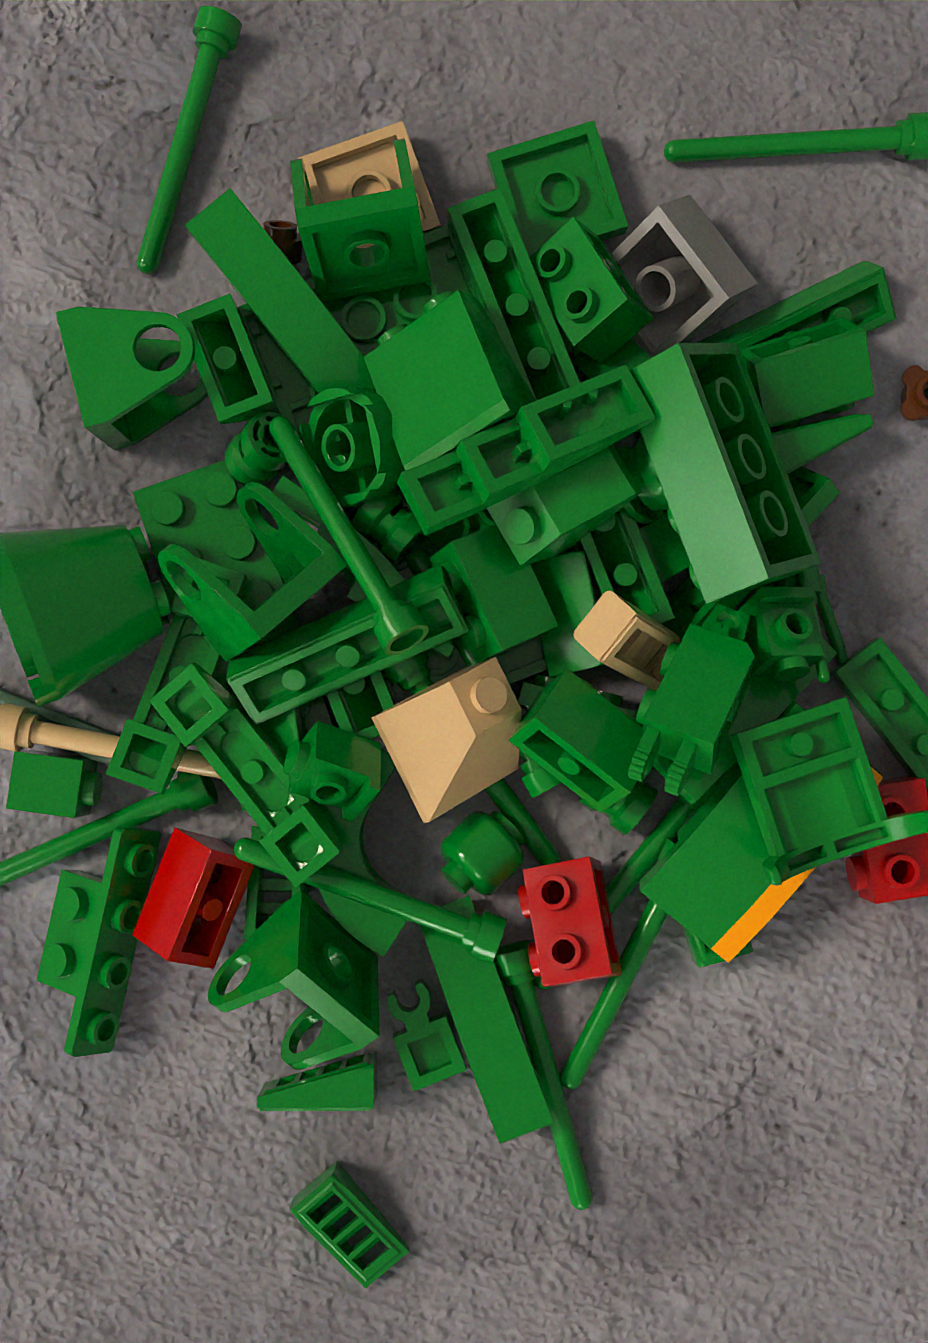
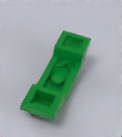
M197 558L240 599L242 598L247 578L246 574ZM185 570L183 576L194 588L199 590L193 578ZM177 593L170 607L174 616L133 720H126L106 771V775L163 795L187 747L181 743L149 700L191 663H197L216 679L223 659L210 644Z
M191 663L149 700L185 747L195 745L263 831L265 836L259 842L295 888L343 851L336 833L319 804L313 799L288 791L289 775L284 773L286 757L259 724L254 725L241 704L197 663Z

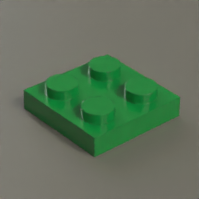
M594 120L487 153V165L495 189L502 188L529 257L572 217H575L603 241L626 234L628 223Z

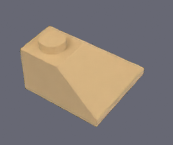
M496 657L462 668L371 717L423 823L430 822L514 772L519 767L520 749L508 740L521 722L522 709Z

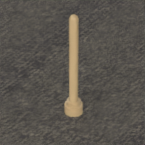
M2 703L0 705V749L21 751L23 747L31 749L34 744L112 758L120 736L42 722L39 715L31 714L30 709L25 706ZM186 749L176 771L221 779L200 751Z

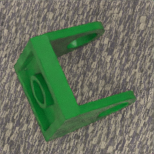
M405 138L393 140L402 188L322 204H313L303 159L290 160L297 227L317 295L321 302L431 281L419 206ZM363 244H375L367 248H356Z
M80 306L55 312L84 428L113 450L136 445L200 404L208 396L201 378L198 386L186 395L174 396L164 391V389L187 374L195 357L193 337L184 323L175 316L163 312ZM164 327L175 332L180 341L140 337L149 329ZM179 355L174 365L160 371L161 366L167 359Z
M249 482L237 492V503L243 517L285 583L253 610L185 548L177 544H170L158 554V562L166 579L210 644L226 662L262 639L347 566L341 556L324 538L271 490L257 482ZM254 500L260 502L271 513L279 530L264 520L257 510ZM177 564L183 567L193 578L199 590L186 580Z
M302 890L284 902L222 964L208 990L209 1003L221 1012L232 1011L287 988L304 1001L308 1007L291 1024L281 1045L282 1060L296 1070L305 1069L360 1050L380 1037L378 956L347 932L336 919ZM251 962L250 969L243 981L233 991L225 995L226 987L233 975L242 966ZM323 1019V1026L316 1040L307 1049L297 1053L298 1043L305 1031L315 1022Z

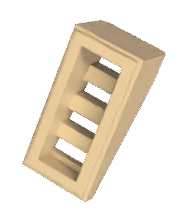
M606 591L574 631L575 640L599 662L656 691L663 679V676L660 675V668L668 646L671 642L680 644L683 639L612 591Z

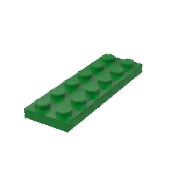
M225 460L132 492L171 605L176 592L166 579L158 562L159 552L170 544H177L185 548L197 558L246 574L247 578L241 600L252 610L285 583L239 509L237 492L245 484L234 478L229 472ZM254 500L255 506L261 514L258 503ZM177 564L180 572L184 574L185 569ZM295 611L257 642L273 640L299 628L300 624ZM222 659L215 680L240 703L226 680L229 661L226 662ZM324 695L299 706L304 737L317 721L335 727ZM240 803V806H241V808H242V811H244L245 808H244V807L241 805V803Z

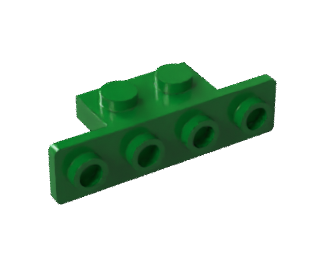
M116 827L112 834L103 878L80 870L61 869L36 981L76 997L64 1047V1052L73 1057L109 1053L114 1048L138 941L132 934L148 896L161 839L159 831L145 828Z

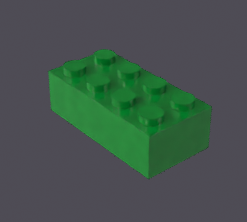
M677 343L630 369L633 378L655 415L651 423L640 428L647 448L646 460L651 472L659 479L669 505L667 513L670 524L682 539L690 560L689 573L694 585L702 592L706 604L758 589L761 586L769 585L821 564L737 343Z

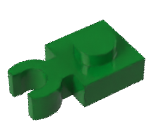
M423 979L415 982L416 992L420 997V1001L413 1007L403 1006L399 1002L395 990L388 992L387 1006L391 1015L398 1021L404 1022L406 1028L394 1032L392 1038L413 1092L467 1070L466 1061L447 1013L444 1012L430 1018L428 1010L431 1002V992Z

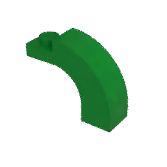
M383 746L381 747L380 791L352 822L341 818L342 809L331 805L319 804L343 848V851L325 866L406 894L387 882L376 872L367 857L364 847L363 831L368 812L396 769L387 748ZM319 889L323 900L340 925L362 944L384 957L407 920Z

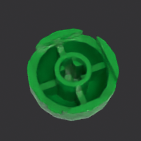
M363 387L326 388L312 397L307 407H315L311 412L309 422L300 423L298 435L342 507L364 505L367 502L392 493L398 487V478L405 469L392 437V416L384 398L377 394L374 389Z

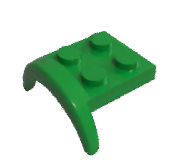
M847 697L835 699L729 735L769 857L764 860L762 866L768 882L772 885H782L784 881L793 876L842 857L928 832V810L887 816Z

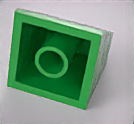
M460 290L456 292L446 291L432 298L423 308L425 314L409 325L401 324L386 331L377 340L379 346L364 356L376 393L383 397L391 412L392 437L405 471L455 451L460 440L515 418L520 407L536 401L479 299Z

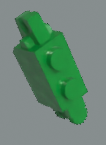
M717 604L701 627L690 623L681 643H670L660 668V675L663 676V679L657 691L649 688L645 692L637 712L636 722L643 724V736L632 757L628 769L629 778L643 782L646 775L650 773L657 754L674 760L665 776L664 791L679 796L693 768L708 774L712 773L751 686L749 677L755 656L748 643L745 642L749 629L750 614Z

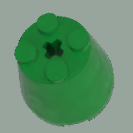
M125 525L0 532V609L26 677L39 675L37 678L28 680L37 707L62 699L163 634L162 625L169 623L167 615L171 614V609L160 580L152 583L149 582L146 572H149L147 560H150L151 557L139 526L129 530Z

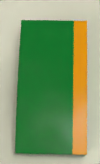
M794 700L778 718L805 710V708ZM738 761L715 782L716 792L677 832L678 842L639 881L640 892L728 963L770 921L815 869L812 868L784 881L782 885L775 886L768 882L762 864L769 857ZM870 764L878 786L883 779V775Z

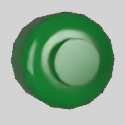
M493 810L490 814L482 811H473L442 840L440 851L447 864L441 869V872L462 894H466L472 889L482 895H492L522 866L524 854L521 846L525 843V840L514 824L500 812Z

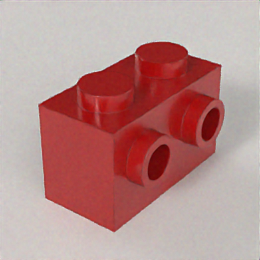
M912 776L881 780L877 786L887 816L928 810L925 778ZM928 832L879 845L847 857L846 873L852 890H858L859 897L874 904L928 896Z
M174 827L132 935L166 961L214 969L254 865L239 860L234 854V847L219 838Z
M588 856L523 869L525 884L520 885L518 888L519 903L524 918L531 919L535 941L530 942L528 945L529 961L534 976H541L543 987H557L622 975L601 861Z

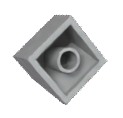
M690 194L658 205L611 253L654 317L653 320L631 338L651 357L677 343L689 342L720 319L758 284Z

